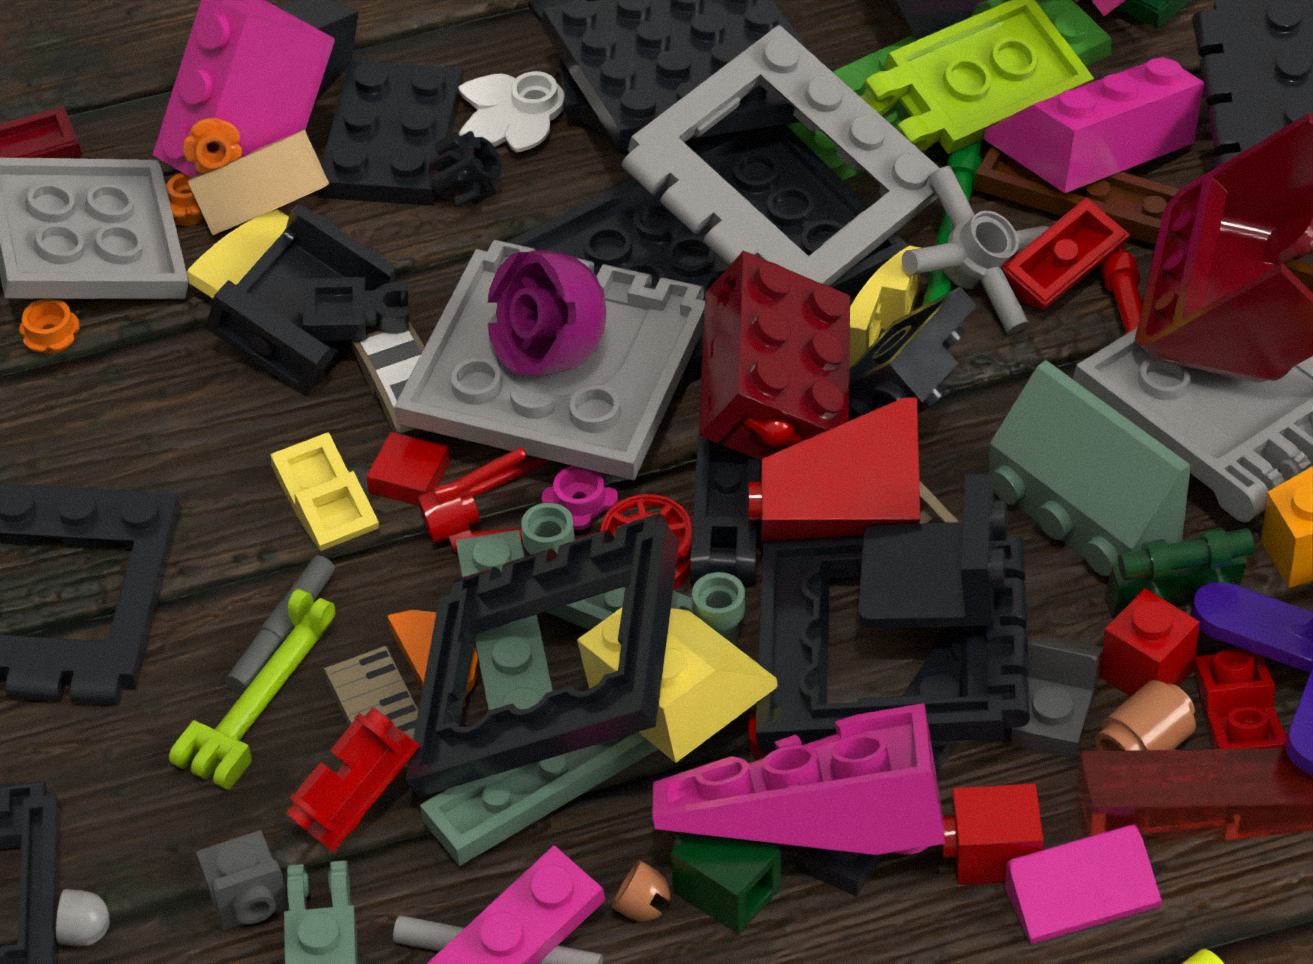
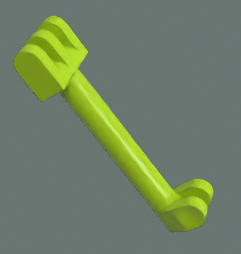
M296 589L292 593L287 605L289 619L295 628L215 729L195 720L191 722L173 745L169 754V763L185 769L192 762L191 773L203 779H208L215 771L213 776L214 784L227 790L230 789L252 762L250 747L248 744L241 742V738L332 623L336 615L334 604L322 598H319L314 603L311 593Z

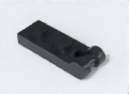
M699 432L690 557L691 582H697L701 577L710 573L723 572L736 576L742 583H756L759 521H749L748 482H761L762 461L724 446L723 440L716 443L701 437ZM713 542L737 543L736 551L712 550Z

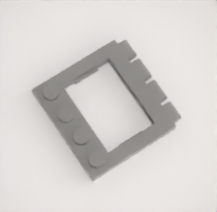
M780 25L776 26L634 134L628 147L630 153L621 164V167L652 195L667 186L669 189L662 195L660 202L694 234L700 233L710 225L712 229L707 233L703 242L729 266L744 250L827 286L832 285L938 198L929 176L939 167ZM759 85L768 93L777 92L794 106L793 115L811 132L821 131L837 145L836 154L854 170H865L880 184L879 193L883 197L835 233L810 256L803 252L685 144L692 136H701L739 106L741 99Z

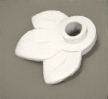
M540 71L527 72L517 78L500 73L470 80L460 85L458 90L460 95L474 106L477 111L462 127L459 136L472 131L475 137L487 139L494 147L507 142L508 146L517 153L534 148L547 138L550 133V121L562 112L565 104L563 90L551 75Z

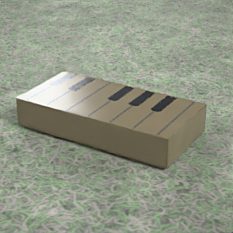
M386 646L324 668L327 684L348 727L354 722V718L358 713L365 716L374 707L391 720L395 727L413 739L418 709Z

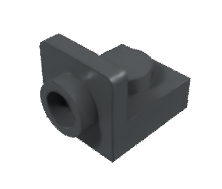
M262 830L196 851L199 868L223 931L242 924L259 923L274 913L289 909L282 872L278 862L273 860Z

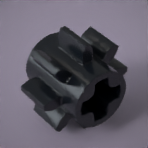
M468 131L461 136L454 132L434 144L439 156L429 161L428 175L432 187L439 196L445 200H455L456 206L461 207L468 202L476 205L496 193L490 181L501 176V159L490 141L483 137H475L472 131Z

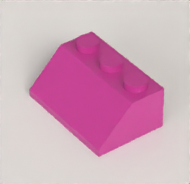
M201 0L152 155L193 178L201 173L196 170L193 162L186 160L183 153V141L189 135L191 127L202 119L219 118L234 125L240 134L238 145L242 148L241 157L246 156L255 149L306 130L335 38L265 0ZM212 142L208 144L207 149L214 152L218 149L219 145Z
M1165 57L1154 58L1147 63L1117 74L1107 75L1098 81L1073 90H1066L1057 96L1032 104L987 128L984 140L1063 193H1067L1194 144L1204 82L1182 69L1181 65L1174 60Z

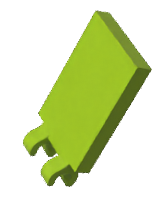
M1010 0L889 52L884 64V68L887 71L875 73L865 79L864 85L870 92L860 97L880 115L889 111L900 101L911 117L900 122L896 127L897 130L922 153L939 141L945 151L950 154L984 139L985 130L1032 104L1057 96L1066 90H1073L1092 83L1094 77L1035 0Z

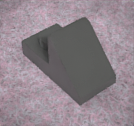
M1043 634L1031 642L1028 660L1029 674L1027 677L1030 695V721L1023 727L1012 728L1011 745L1077 759L1101 676L1103 647Z

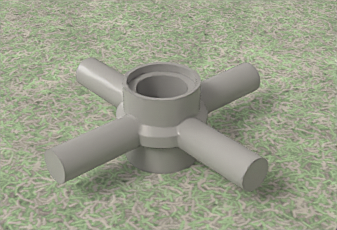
M945 166L937 169L929 176V179L954 229L950 232L946 244L905 251L902 255L904 271L909 275L943 269L947 277L960 287L975 289L983 285L1006 333L1011 335L1023 330L1029 325V322L1001 267L1009 261L1011 256L1017 255L1049 227L1040 226L1015 231L1010 222L996 212L980 211L975 215L952 168Z

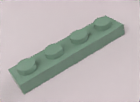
M519 530L456 540L461 577L492 567H497L502 571L503 564L525 557ZM537 615L475 635L474 643L488 711L512 703L518 709H528L537 704L545 693L553 691Z
M636 732L455 786L420 805L422 821L456 863L461 866L653 753L658 748L640 733Z

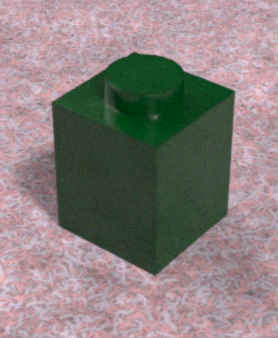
M681 832L672 846L670 859L672 861L673 893L738 935L782 889L781 849L772 843Z

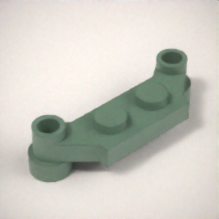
M537 504L528 509L522 517L523 544L531 555L547 549H553L558 553L560 545L575 540L572 514L560 504ZM723 572L710 573L701 577L694 584L692 597L673 590L671 608L691 611L734 645L740 636L739 622L745 614V589L742 582L731 574ZM630 585L546 612L591 630L623 606L624 592Z

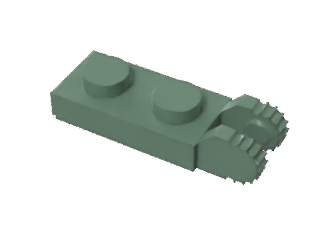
M346 860L331 862V870L328 872L329 891L332 894L333 907L308 909L307 897L310 894V886L304 864L288 865L287 892L289 911H284L285 964H358L357 923L354 905H351L349 869Z

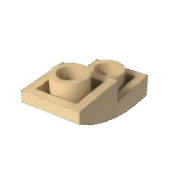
M305 130L255 149L246 156L232 161L221 168L214 169L205 174L201 173L188 180L212 235L268 213L329 184Z

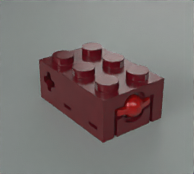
M743 250L705 293L699 436L716 443L723 440L724 446L762 461L767 456L849 422L850 295Z

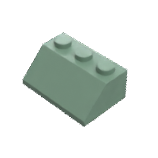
M1047 360L1038 365L990 442L988 474H992L994 493L1002 501L1006 500L1007 504H1014L1038 522L1041 529L1049 537L1063 541L1086 559L1094 571L1103 576L1110 577L1112 566L1118 565L1119 554L1139 551L1145 542L1165 539L1167 544L1182 542L1191 465Z

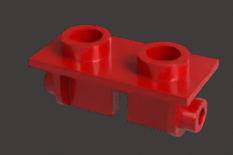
M374 707L365 716L358 713L354 718V722L331 748L330 752L344 763L339 770L334 773L325 764L320 762L299 789L289 797L294 803L285 814L332 852L358 826L364 814L390 782L402 772L405 764L421 746L395 727L391 720Z

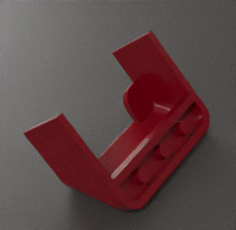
M1311 113L1304 115L1189 183L1167 204L1160 223L1136 332V342L1154 360L1260 383L1267 380L1275 381L1284 377L1295 365L1313 356V293L1284 264L1289 259L1297 260L1304 257L1313 249V115Z

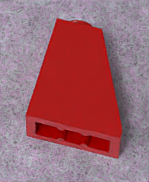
M902 398L763 458L761 482H748L749 521H761V543L767 540L862 536L866 528L871 525L920 523L917 398Z

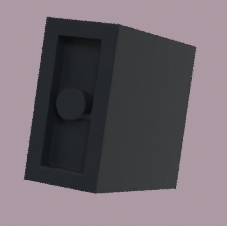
M298 204L290 212L284 232L236 285L228 280L214 295L206 329L307 396L349 347L351 340L319 341L303 330V278L365 277V291H373L386 283L394 282L397 270L378 251L370 247H364L340 231L327 217L315 214L303 205Z

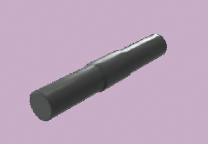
M320 555L313 557L225 678V682L230 689L238 694H243L295 627L289 619L287 611L288 601L292 593L296 589L304 590L312 594L314 601L335 572V567L330 560Z

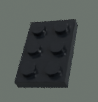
M350 61L321 163L329 184L318 190L319 198L435 206L437 192L429 180V161L439 156L434 144L453 132L461 99L458 87L464 84L462 68Z

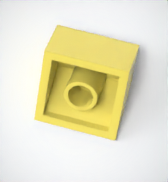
M622 607L577 639L589 689L596 686L604 675L618 671L621 651L618 635ZM671 608L656 727L638 733L676 763L756 704L757 701L778 687L777 679L691 611Z

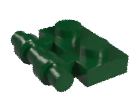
M1222 527L1201 531L1198 539L1167 544L1165 539H1159L1143 543L1139 551L1119 554L1118 565L1112 566L1105 594L1112 619H1115L1145 588L1173 606L1193 603L1197 591L1209 583L1225 582L1240 586L1247 565L1245 556L1254 554L1255 550L1250 530L1246 528L1225 533Z

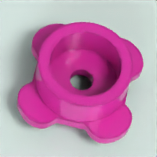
M569 466L556 475L553 487H548L543 491L542 503H556L567 508L573 517L574 530H582L588 528L591 525V520L600 512L609 511L617 504L618 494L614 488L604 487V479L600 472Z

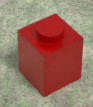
M1145 588L1105 628L1100 678L1130 697L1151 680L1161 681L1165 684L1171 683L1179 687L1194 671L1200 621Z
M1036 784L953 788L952 816H942L945 844H940L942 858H955L958 885L1004 883L1008 861L1043 850L1044 840Z

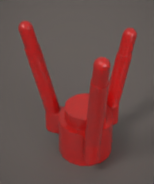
M517 448L456 481L433 488L434 491L417 496L422 517L432 543L437 544L449 540L453 552H457L456 540L519 530L521 542H523L522 528L471 532L469 526L480 522L474 497L547 464L549 460L534 456L525 459L526 451L523 448Z

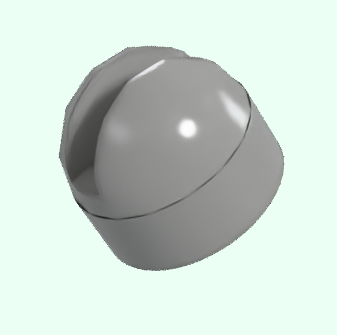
M64 889L57 911V943L59 945L79 947L93 945L104 937L110 925L106 904L94 893L84 890Z

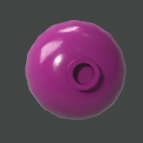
M533 250L511 254L497 269L489 288L487 302L497 303V323H487L488 332L497 357L511 372L530 374L536 377L563 373L576 369L597 350L605 330L606 303L604 292L597 276L585 264L575 257L548 250Z

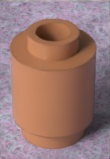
M1157 680L1149 681L1103 720L1101 725L1102 731L1095 737V745L1100 756L1112 770L1124 777H1133L1137 772H1149L1195 732L1196 722L1193 702L1175 684H1165Z

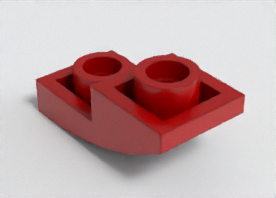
M1225 649L1215 655L1196 656L1194 669L1211 744L1221 773L1288 767L1289 757L1285 750L1287 737L1274 708L1275 684L1263 656L1242 649Z

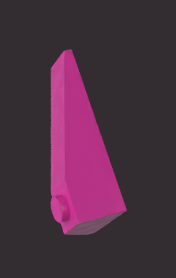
M925 704L857 714L835 721L837 734L802 745L797 735L775 741V751L768 754L765 758L747 763L742 758L731 756L653 782L652 809L654 827L658 830L872 855L891 852L904 855L915 854L927 849L929 846L945 844L942 808Z

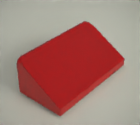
M1086 197L1004 264L1001 269L1018 300L1045 310L1130 239V234Z

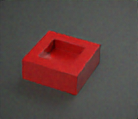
M390 432L366 476L369 493L419 506L417 496L434 491L433 488L439 486L451 463L449 446Z

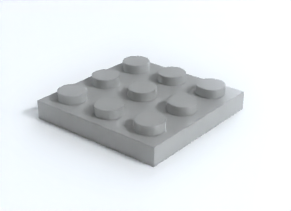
M0 157V277L4 298L185 299L189 280L160 160Z

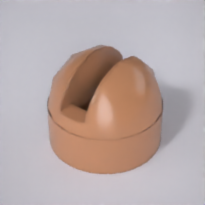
M638 860L621 884L611 908L631 920L651 922L662 915L659 910L650 905L652 899L657 895L670 902V886L666 878L658 870Z

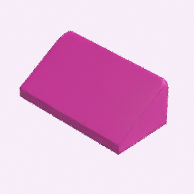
M1128 825L1017 857L1006 864L1005 891L1030 945L1161 907L1160 893L1143 838L1136 825Z

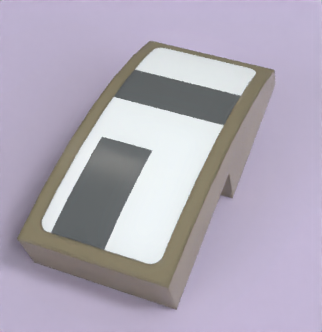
M409 322V331L404 333L392 334L379 330L366 335V340H351V346L373 398L378 397L392 432L411 437H417L430 432L396 423L394 406L425 348L411 323Z

